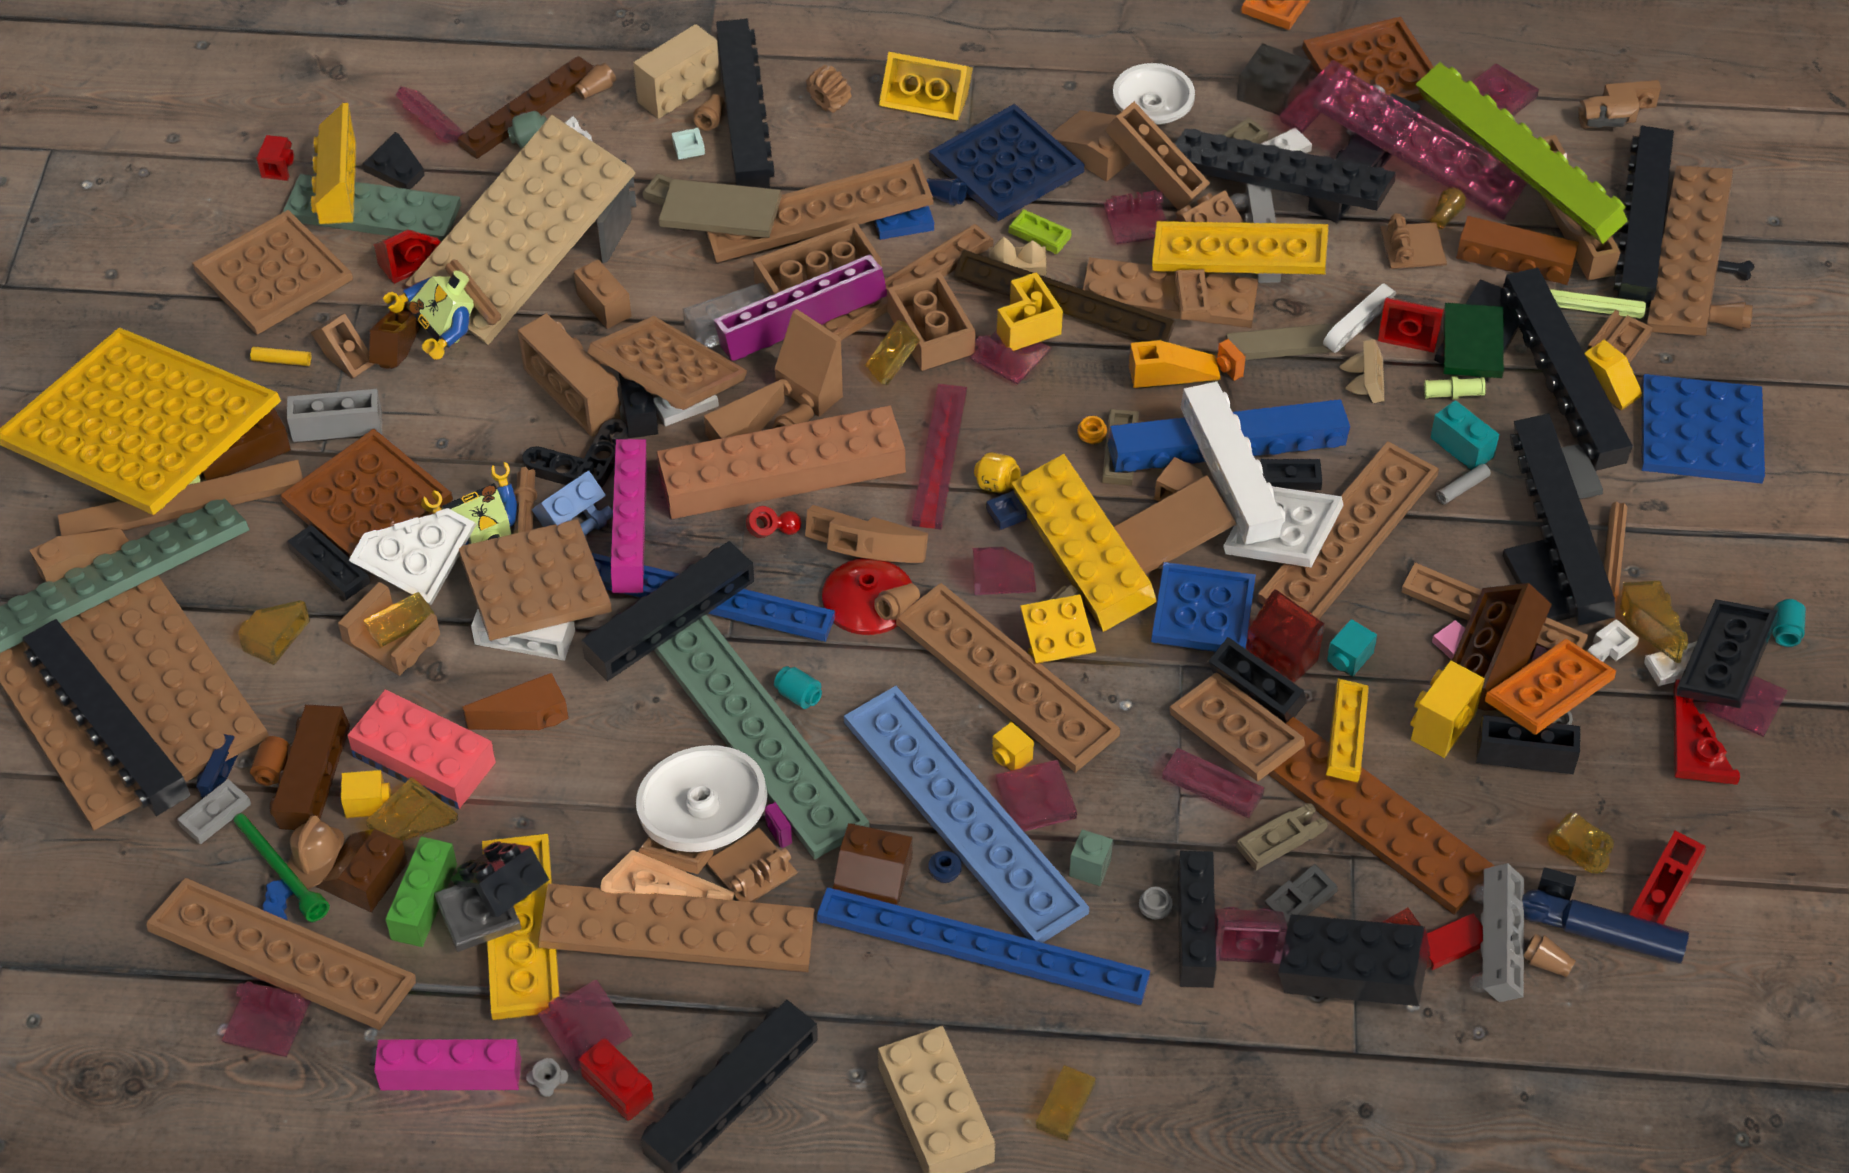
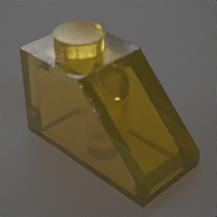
M298 600L256 610L249 620L242 623L238 632L243 651L275 665L310 622L306 604Z

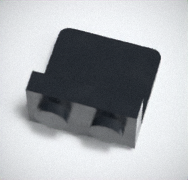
M500 841L487 846L483 850L484 854L478 859L469 860L460 865L457 869L458 873L451 877L454 885L476 888L492 917H499L549 881L531 846L501 843Z

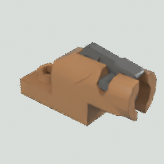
M1659 80L1605 84L1603 96L1580 100L1583 106L1578 107L1581 127L1583 129L1609 126L1623 127L1625 123H1635L1639 109L1656 108L1661 91Z

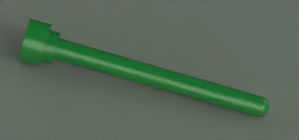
M242 813L237 814L234 817V823L299 899V910L309 922L321 920L330 908L326 899L320 893L309 891L246 815Z

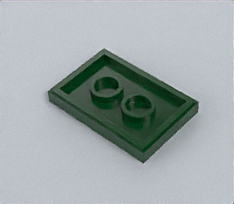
M1445 303L1443 374L1502 379L1504 373L1503 307Z

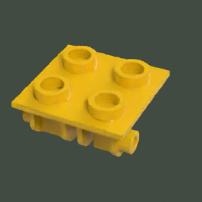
M1081 594L1020 605L1031 648H1028V654L1034 658L1035 664L1096 653Z

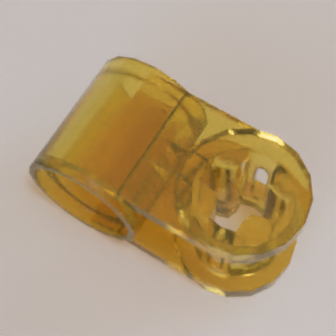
M1575 813L1566 814L1547 836L1549 846L1556 853L1567 857L1586 871L1601 873L1608 868L1610 863L1609 854L1614 847L1612 837L1585 821L1581 816ZM1602 841H1604L1603 848H1601Z

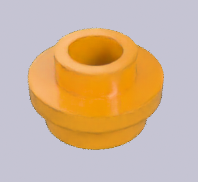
M1087 416L1078 425L1077 434L1082 441L1096 444L1106 438L1107 427L1101 418Z

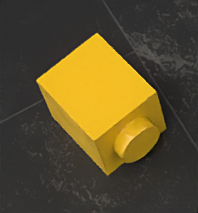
M381 770L342 773L341 802L345 817L385 815V802H391V788L389 782L384 783Z

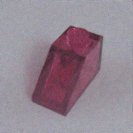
M1005 547L973 548L972 573L974 595L1036 592L1034 564Z

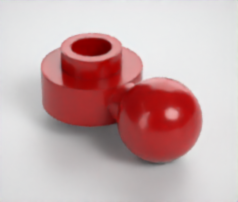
M767 506L756 507L746 517L747 530L757 538L768 537L776 529H779L786 535H793L800 530L802 524L801 518L796 512L786 511L777 516L775 511ZM757 519L763 521L764 528H760L756 524Z

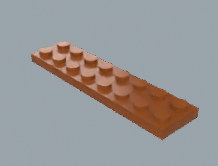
M1292 717L1286 723L1304 737L1305 746L1270 772L1269 776L1306 804H1312L1318 813L1455 915L1484 886V869L1494 867L1495 865L1361 767L1358 782L1326 775L1329 742L1295 717Z

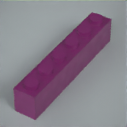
M869 254L716 318L714 323L720 346L730 360L734 361L784 340L792 313L796 309L822 325L829 320L848 314L862 306L872 304L887 296L883 269Z

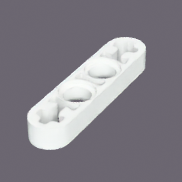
M1385 283L1381 284L1329 331L1323 341V345L1334 353L1338 352L1383 312L1385 298H1394L1396 291Z

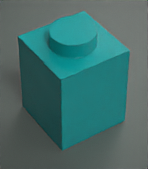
M1351 619L1330 642L1327 661L1337 670L1344 671L1353 677L1374 654L1377 634Z

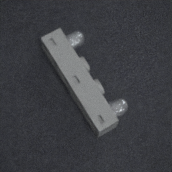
M1247 184L1246 193L1230 196L1237 210H1246L1244 223H1276L1270 188ZM1256 273L1257 279H1259L1258 283L1281 282V274Z
M1508 863L1484 869V883L1474 885L1470 894L1471 899L1475 903H1484V909L1481 914L1483 942H1481L1480 946L1483 956V971L1475 973L1470 977L1469 986L1476 993L1488 992L1498 1002L1524 997V909L1522 902L1524 878Z

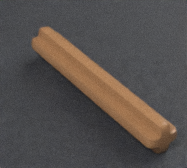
M1617 501L1613 502L1610 508L1604 569L1615 597V602L1619 595L1628 508L1625 503H1618Z

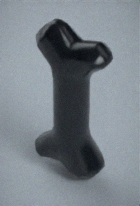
M1719 260L1717 271L1736 274L1744 281H1747L1751 278L1750 272L1754 270L1755 265L1750 260L1742 263Z

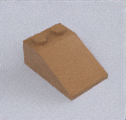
M1080 110L1050 134L1085 164L1084 168L1106 182L1132 162L1129 156L1105 132L1117 115Z
M796 309L792 313L775 366V380H781L784 383V396H789L800 405H809L814 414L819 417L843 397L841 338Z

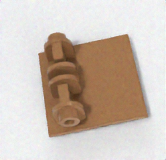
M1395 213L1390 217L1388 226L1380 227L1391 269L1447 265L1436 222L1406 224L1405 218L1401 214Z
M757 828L717 853L706 863L727 889L734 892V897L737 901L745 902L757 900L798 874L789 862L791 855L786 848L778 849L760 828Z

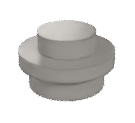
M1151 887L1139 899L1140 911L1150 919L1165 918L1172 910V898L1163 888Z

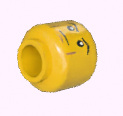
M990 452L986 453L976 463L974 475L981 489L1006 494L1013 489L1011 482L1021 477V470L1013 457Z

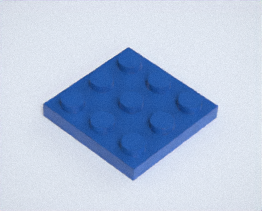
M1164 562L1151 643L1216 652L1226 638L1229 637L1246 649L1256 575Z

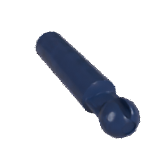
M1532 889L1526 891L1522 897L1524 919L1530 922H1540L1562 928L1564 932L1681 964L1689 931L1578 900L1562 899L1548 895L1541 890Z

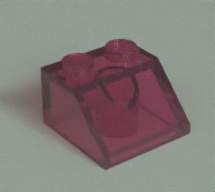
M1235 907L1215 909L1216 961L1280 964L1287 930V922L1283 912L1270 909L1240 910Z

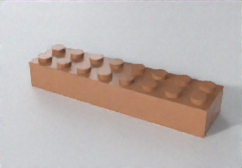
M891 405L657 451L659 475L671 519L906 473L905 447Z

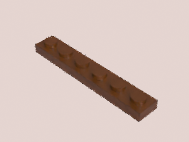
M580 56L575 57L458 137L459 146L476 159L480 158L509 138L508 128L512 127L514 116L531 111H537L542 115L576 91L575 86L579 84L594 66Z

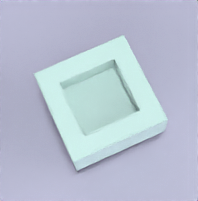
M699 128L672 133V142L678 160L705 155V147Z

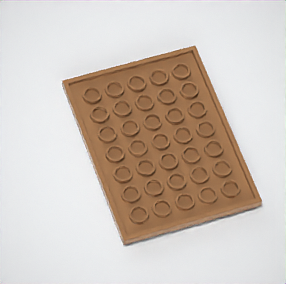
M159 576L153 577L60 623L183 775L185 782L193 779L201 771L205 770L214 749L224 745L226 740L224 734L235 737L225 761L265 741L269 737L264 725ZM22 642L1 652V687L93 831L141 806L134 796L133 792L135 789L133 786L127 788L118 776V767L116 765L110 767L101 753L103 748L100 745L94 747L85 733L87 728L84 725L78 727L69 712L71 710L69 705L63 707L54 694V690H56L52 685L48 688L38 673L40 671L39 667L32 668L23 654L27 650L25 643Z

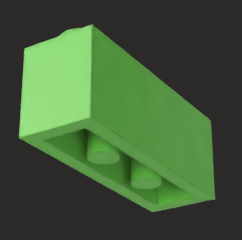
M421 836L386 917L391 940L423 947L439 910L435 893L448 888L451 877L457 867L452 843Z

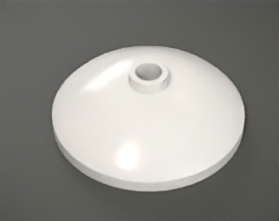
M1147 63L1133 66L1121 73L1113 86V100L1121 112L1135 101L1156 125L1170 123L1186 115L1192 108L1195 98V89L1188 76L1180 70L1164 64Z

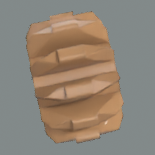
M823 65L818 67L806 80V89L811 94V99H814L816 105H820L824 111L834 113L848 103V100L852 97L850 93L851 87L846 83L847 79L843 78L841 72H837L833 66Z

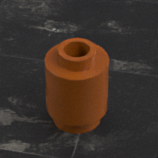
M269 736L260 743L250 769V774L257 783L264 786L279 783L280 771L285 769L288 759L287 750L289 743L283 738Z

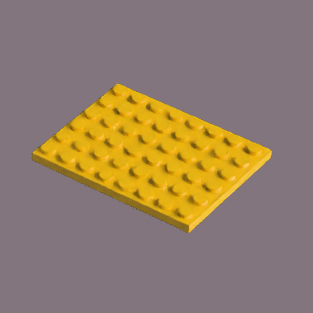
M119 327L0 428V445L155 515L258 421L267 415L281 402V399L276 391Z

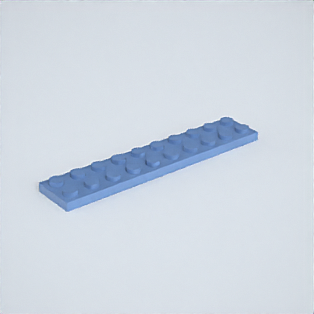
M897 686L892 687L844 715L845 725L1028 939L1043 943L1089 914V906Z

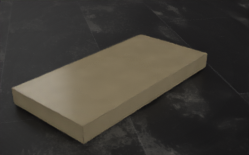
M672 179L659 217L660 227L769 238L781 201V190Z

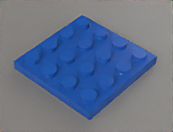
M1649 374L1643 375L1641 382L1642 471L1763 484L1765 478L1762 386Z

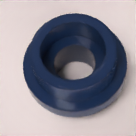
M940 851L935 853L929 860V872L938 882H952L961 872V860L953 852ZM940 864H950V866L943 867Z

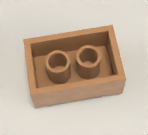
M941 272L887 288L888 314L921 371L975 354V329Z

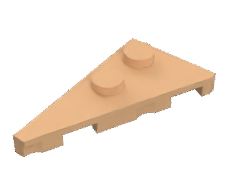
M631 850L602 879L600 887L601 891L608 893H658L733 900L734 896L733 891L634 850Z

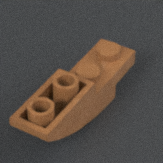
M812 505L807 510L805 537L828 543V550L881 561L923 563L925 561L928 533L876 517L865 521Z

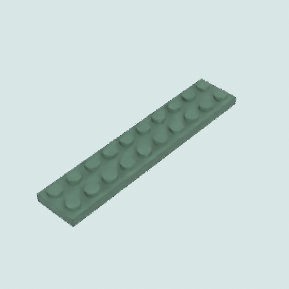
M225 498L222 500H212L205 507L193 513L183 514L175 522L157 527L148 535L138 540L126 542L122 545L121 550L111 555H99L93 560L92 564L84 568L77 567L67 571L62 579L55 582H44L35 590L25 595L11 598L8 603L0 606V653L24 642L22 637L54 619L62 623L249 531L246 520Z
M707 615L654 650L724 743L730 748L747 754L759 765L767 787V799L771 804L777 803L790 823L791 830L814 860L842 844L848 823L870 828L868 819Z

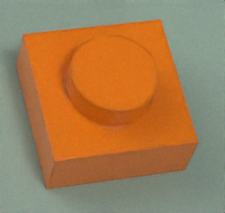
M1229 339L1220 342L1217 355L1218 367L1222 372L1227 373L1233 381L1243 377L1246 356Z

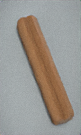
M453 259L450 263L446 264L445 270L450 276L456 270L468 276L469 281L464 291L473 300L474 307L489 325H495L496 322L500 321L501 314L460 262Z

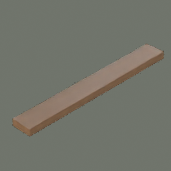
M973 224L885 279L886 289L937 272H941L944 277L956 269L963 249L980 255L993 246V238L976 224ZM887 296L872 304L855 309L848 314L829 320L822 324V326L843 340L888 312Z
M294 460L187 485L184 490L179 492L155 515L124 501H116L58 515L61 536L119 528L124 531L179 518L186 513H193L205 507L212 500H222L225 498L231 505L282 494L303 479L299 461Z

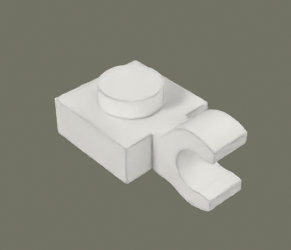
M1616 619L1595 634L1593 639L1595 644L1587 652L1602 662L1608 656L1617 661L1634 649L1640 638Z

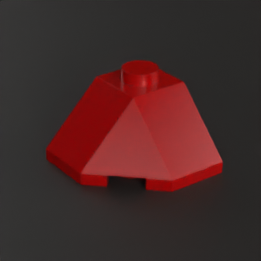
M412 230L399 232L374 244L377 263L392 283L396 284L411 277L438 247L440 240Z

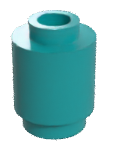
M1785 599L1774 606V610L1778 611V619L1772 634L1779 645L1793 647L1800 644L1801 639L1805 636L1806 608L1797 600Z
M785 666L775 677L774 687L778 689V693L803 709L816 705L822 696L821 682L796 667L790 668Z

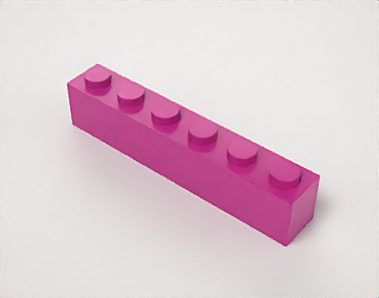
M616 439L611 550L612 593H643L647 483L646 439Z

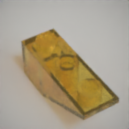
M1661 581L1623 583L1620 609L1627 626L1674 662L1681 663L1683 650H1686L1688 647V637L1686 631L1681 630L1679 615L1673 611L1670 594L1665 593Z

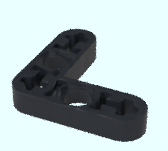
M615 418L605 421L584 459L544 447L534 446L528 448L523 453V465L528 470L534 469L535 477L563 485H568L588 470L593 475L595 467L596 476L593 477L602 488L615 466L616 439H629L627 424L623 420ZM610 434L614 435L612 438V442H610ZM601 451H608L611 453V455L605 459H599L595 456L597 453ZM561 465H568L572 467V469L566 473H560L556 471V469Z

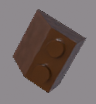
M848 823L839 851L833 889L898 905L913 858L912 837Z
M377 829L351 834L342 846L333 869L316 887L372 913L408 863L403 841Z

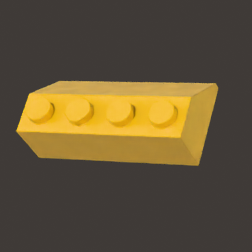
M342 103L319 125L318 137H314V151L317 156H313L314 173H317V176H312V189L316 196H311L312 213H317L319 224L354 222L356 139L349 104Z

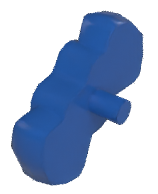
M283 880L272 881L266 886V901L263 903V910L287 920L285 913L287 908L286 899L294 893Z

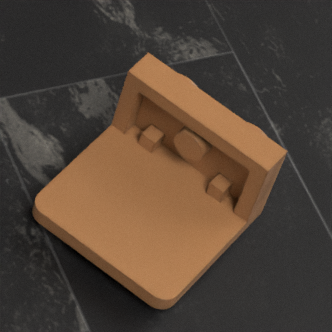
M1226 190L1214 197L1211 193L1196 201L1198 205L1194 208L1187 205L1175 213L1177 218L1172 221L1244 223Z

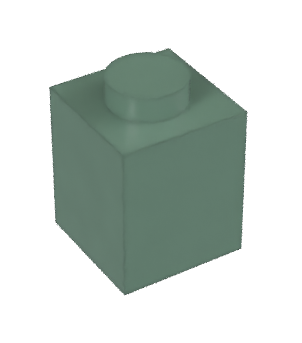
M1082 829L1071 853L1069 877L1101 886L1111 862L1113 839Z

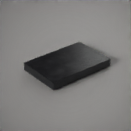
M1539 540L1504 549L1502 556L1516 583H1530L1552 604L1547 618L1558 622L1575 617L1574 614L1569 615L1565 602V597L1568 596L1566 590H1560L1557 579V572L1560 571L1558 566H1552L1549 556V549L1552 548L1550 542L1545 543L1544 540Z

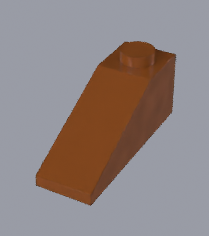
M552 672L462 706L468 730H541L549 726H556L562 721L569 719L566 700Z

